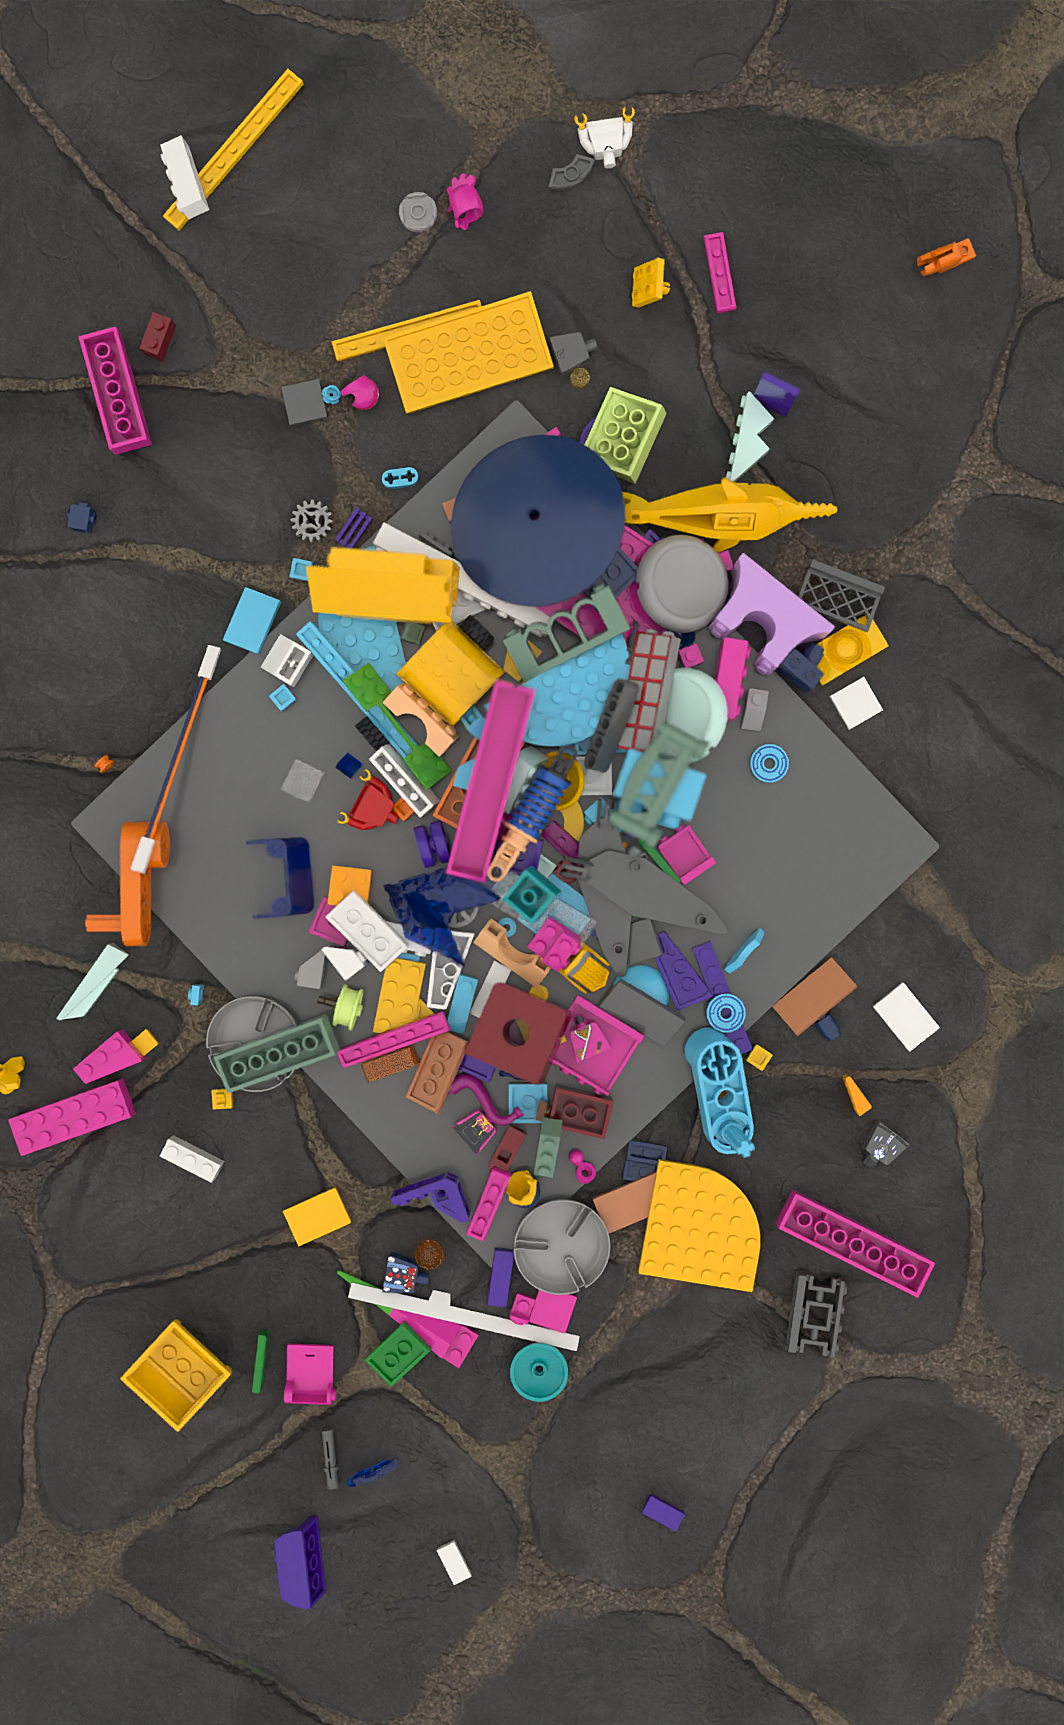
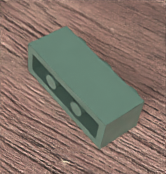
M543 1117L534 1175L553 1178L562 1120Z

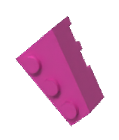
M122 1029L113 1034L73 1070L86 1084L147 1059V1057L140 1053L131 1042L132 1039Z

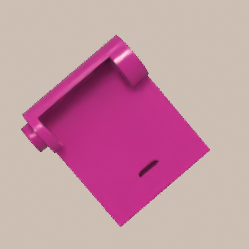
M287 1344V1382L285 1385L284 1403L331 1405L332 1401H336V1389H333L334 1345Z

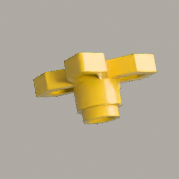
M22 1056L13 1057L4 1065L0 1064V1092L2 1094H9L19 1088L21 1079L17 1073L22 1071L25 1065Z

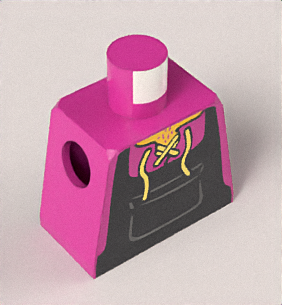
M480 1108L456 1121L452 1126L476 1155L497 1131V1127Z

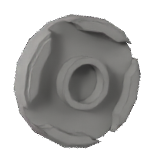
M423 192L408 194L399 206L401 223L412 232L421 233L429 230L437 219L435 201Z

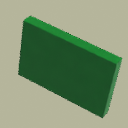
M404 1321L364 1360L392 1387L428 1354L432 1348Z

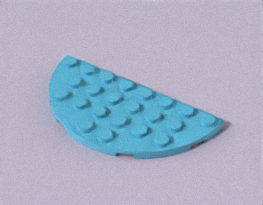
M371 546L364 550L375 551L376 547ZM319 613V630L355 671L370 663L391 692L398 685L404 683L396 676V673L406 664L396 621L345 618L336 614Z
M622 633L522 684L535 688L522 741L538 746H563L580 742L595 733L614 681L619 678L624 680L629 678L630 665L625 664L629 653L626 651L627 645ZM490 702L483 706L487 712Z

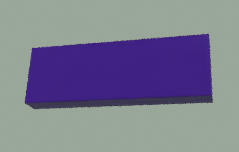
M494 1249L487 1297L488 1306H507L514 1250Z

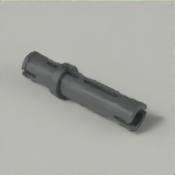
M330 1427L321 1429L325 1462L323 1471L326 1472L327 1489L332 1490L339 1487L337 1476L339 1467L336 1464L333 1428Z

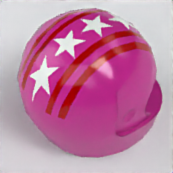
M365 375L340 391L342 396L353 394L355 401L352 406L359 410L371 409L379 398L377 385Z

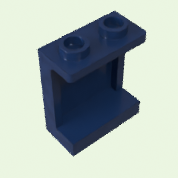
M796 649L790 654L788 653L776 668L778 672L804 693L813 689L824 675L819 668Z

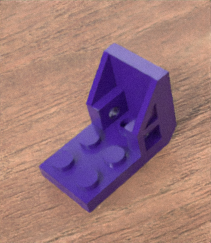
M445 1172L396 1189L390 1198L392 1205L398 1204V1206L408 1204L410 1199L417 1198V1200L427 1197L428 1193H430L435 1208L460 1223L469 1221L471 1212L459 1178L451 1172Z

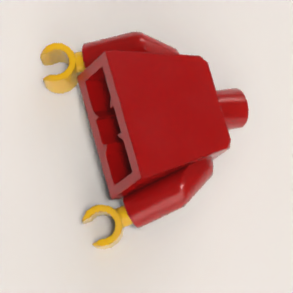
M365 769L364 771L368 773V777L364 779L360 776V779L363 782H369V784H364L350 813H340L345 815V821L337 820L338 823H348L349 826L359 830L374 829L376 826L382 827L385 821L394 824L399 816L391 810L394 802L391 801L392 795L385 783L375 776L372 777L370 771Z

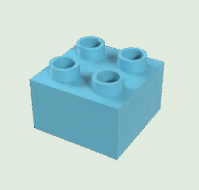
M629 749L625 754L611 798L619 800L617 810L620 809L627 780L635 764L643 754ZM654 762L652 765L653 769L648 772L649 777H667L661 764ZM686 769L657 824L671 829H678L680 821H691L706 774ZM644 780L643 787L639 789V794L641 796L658 795L651 781ZM639 797L634 798V805L629 807V811L632 814L641 813L643 808L646 809Z

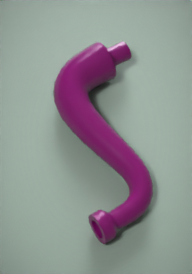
M470 1074L455 1076L448 1095L452 1092L455 1095L463 1088H469L479 1100L489 1119L495 1124L508 1125L518 1117L524 1116L518 1106L514 1108L510 1115L500 1116L496 1112L486 1088L477 1077Z

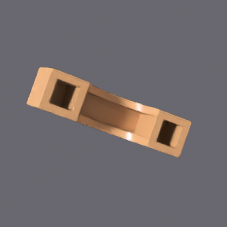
M402 683L398 685L383 702L396 716L405 713L418 716L424 722L427 729L425 744L439 757L459 737L456 734V730L451 725H447L439 713L433 712L428 707V703L415 695L414 690L407 684Z
M490 918L473 943L537 988L551 967L543 963V958L536 953L525 954L516 950L507 939V929Z

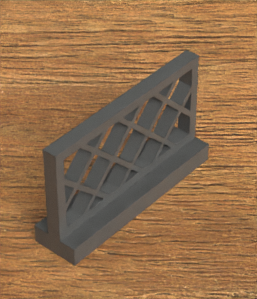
M812 559L807 568L798 597L802 599L804 594L810 592L814 602L807 605L817 613L868 632L885 587ZM810 575L818 578L820 585L812 588L808 581ZM835 584L838 592L830 595L825 585ZM822 587L826 597L817 600L814 590ZM848 590L853 591L856 598L848 601L844 592ZM840 594L844 604L836 607L831 597ZM866 597L874 599L873 606L866 608L862 599ZM828 599L832 609L828 611L823 610L819 603ZM858 601L862 611L854 614L849 604ZM846 606L850 616L846 618L841 617L838 609ZM864 613L867 618L866 625L858 623L856 616Z

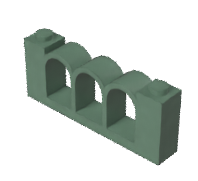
M601 583L593 588L594 591L591 592V597L585 596L578 599L574 603L572 611L568 609L554 611L550 615L547 624L536 621L529 624L524 633L521 628L518 630L513 628L505 633L506 636L503 638V642L524 682L630 629V625L609 583L606 585ZM586 603L592 604L598 609L607 626L606 629L587 638L576 615L578 607ZM560 616H566L572 620L582 639L581 642L565 650L562 649L551 626L553 620ZM534 629L546 631L558 653L538 662L528 642V633Z

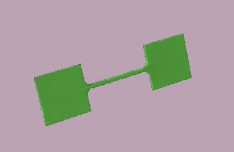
M367 663L342 680L366 712L374 706H379L403 739L412 748V752L405 756L403 760L426 790L452 771L442 756L439 757L425 743L421 746H416L390 714L383 701L392 692L370 663Z

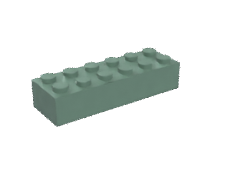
M327 1014L227 1049L218 1053L213 1058L227 1093H231L334 1056L340 1051Z

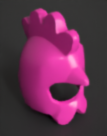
M461 174L460 178L454 177L452 179V186L447 188L450 202L448 212L453 211L455 227L457 229L460 227L466 230L469 223L477 220L483 214V203L474 187L475 176ZM466 212V216L464 218H458L461 214Z

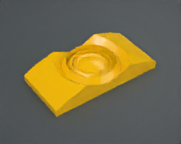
M863 616L857 621L862 625H866L867 618ZM872 620L868 632L848 625L816 644L825 649L823 652L824 656L817 666L824 673L819 682L823 686L889 646L874 620Z

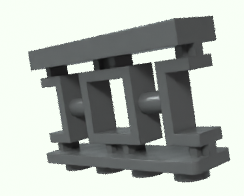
M796 1271L786 1348L788 1352L796 1353V1351H799V1353H803L804 1343L821 1346L820 1353L822 1356L828 1355L831 1358H835V1352L838 1353L839 1351L837 1337L838 1333H841L842 1330L840 1316L844 1314L845 1304L842 1301L843 1295L847 1294V1284L842 1277L835 1278L832 1276L830 1286L813 1284V1274ZM805 1286L809 1290H816L815 1299L805 1298L804 1300ZM836 1290L834 1309L831 1301L823 1300L824 1292L835 1293ZM810 1305L827 1308L824 1324L808 1322ZM801 1321L803 1328L811 1329L810 1337L799 1336L798 1342ZM819 1330L830 1331L829 1344L825 1339H818Z

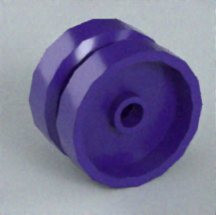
M440 820L430 823L431 835H429L424 825L414 827L416 842L425 868L435 866L436 858L434 853H437L438 859L442 864L449 862L450 844Z

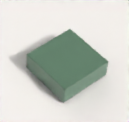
M405 622L400 639L419 645L425 626L418 623Z

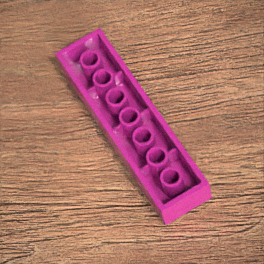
M793 1189L775 1223L779 1229L917 1298L935 1265V1262L930 1257Z

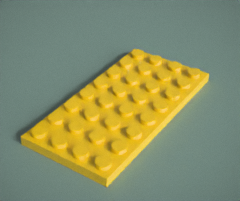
M531 291L383 337L406 414L554 368Z

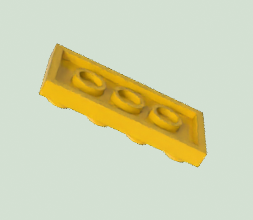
M396 957L385 967L373 1032L383 1033L415 1021L426 963Z

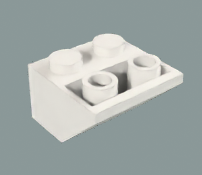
M280 634L261 668L295 687L312 659L313 653Z

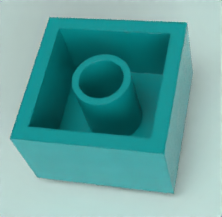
M531 866L525 869L502 900L530 924H534L542 917L562 891Z

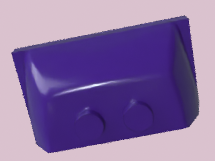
M310 1516L303 1524L289 1529L275 1540V1562H277V1580L280 1586L281 1599L291 1606L302 1609H311L326 1592L318 1516Z

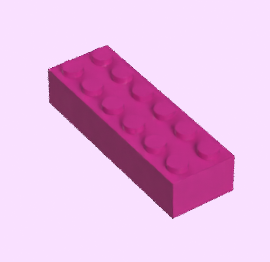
M115 326L78 336L109 450L116 455L152 445L122 333Z
M124 1078L14 1116L8 1119L20 1155L23 1156L134 1116L136 1112Z

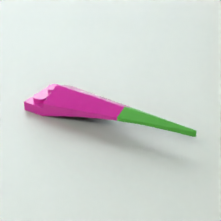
M337 1271L350 1284L355 1283L380 1289L346 1272ZM376 1304L399 1324L405 1321L432 1348L431 1350L457 1368L461 1366L479 1336L478 1332L467 1325Z

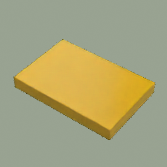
M337 1187L283 1210L298 1246L352 1222Z

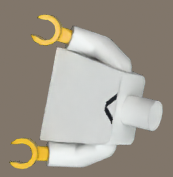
M625 107L623 108L622 112L625 120H623V117L587 122V116L582 113L583 121L579 123L577 115L574 117L575 123L579 125L578 134L581 145L589 154L593 155L595 160L603 159L605 168L615 167V157H620L622 150L626 149L632 137L633 121L631 118L634 116L633 107L630 115H626Z

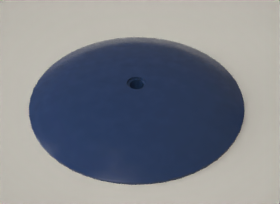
M532 435L518 438L499 446L487 454L465 478L457 494L452 512L451 532L454 549L467 575L479 588L489 595L509 604L537 607L566 601L589 588L610 566L617 554L624 533L625 504L622 490L615 474L603 458L586 445L556 435ZM534 515H540V517L537 520H532V517Z

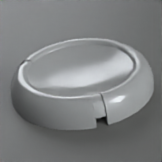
M673 535L663 538L654 543L645 552L637 569L636 583H639L640 589H637L640 603L648 616L667 630L687 633L702 629L715 620L725 605L728 595V575L725 565L718 553L699 538L689 535Z
M246 996L227 1003L215 1014L207 1031L206 1047L210 1049L211 1054L208 1057L214 1070L220 1076L213 1058L218 1053L294 1026L297 1022L285 1007L266 997ZM294 1070L247 1086L241 1090L261 1092L273 1089L282 1084L286 1078L288 1079Z
M570 1199L550 1200L536 1206L523 1218L514 1239V1257L520 1273L532 1286L549 1294L567 1295L579 1292V1288L584 1285L587 1288L602 1274L610 1255V1238L602 1219L585 1204Z

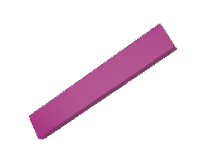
M444 1011L341 1047L337 1055L343 1068L450 1031L451 1027Z

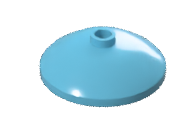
M647 965L631 966L626 969L625 976H618L613 984L614 987L621 978L667 1006L669 1003L670 992L662 974L653 967Z

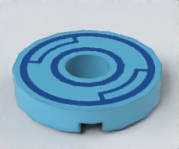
M766 744L757 748L750 758V769L753 775L765 783H773L780 780L786 775L789 768V759L786 752L774 744ZM765 759H773L774 767L772 769H767L764 766Z
M729 993L715 996L709 1002L706 1009L710 1025L721 1032L737 1030L743 1024L746 1017L742 1001ZM725 1007L731 1010V1015L728 1018L721 1017V1010Z

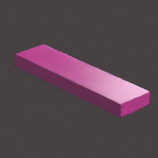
M723 232L704 235L716 312L736 310V302Z
M493 1166L466 1235L484 1242L510 1180L511 1173Z

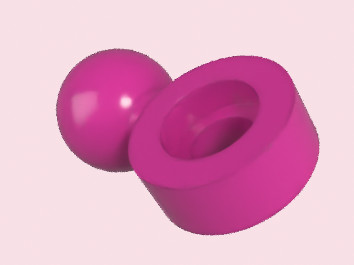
M572 1150L568 1158L570 1163L577 1165L575 1171L577 1180L584 1184L590 1183L596 1175L594 1166L583 1162L584 1155L580 1150ZM582 1172H585L587 1174V1177H584L582 1175Z

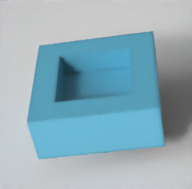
M293 558L289 577L308 582L306 566H313V562Z
M285 684L269 695L280 711L285 710L297 700Z
M195 984L189 989L188 1000H191L190 1005L202 1004L204 985Z

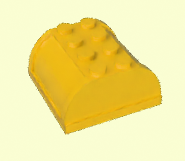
M451 620V623L445 622L396 673V676L409 685L418 697L424 699L433 711L439 713L448 725L454 727L461 720L460 717L481 699L495 684L496 678L499 679L505 671Z
M174 1319L120 1379L178 1432L231 1375L232 1369L228 1365L225 1366L181 1325L182 1322Z

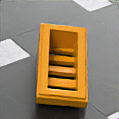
M848 1074L843 1075L854 1110L861 1116L871 1109V1105Z

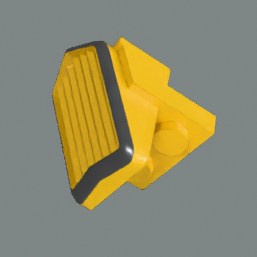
M580 940L579 945H581L579 951L575 956L571 954L568 958L571 960L565 970L561 968L558 972L583 993H593L606 986L610 974V964Z

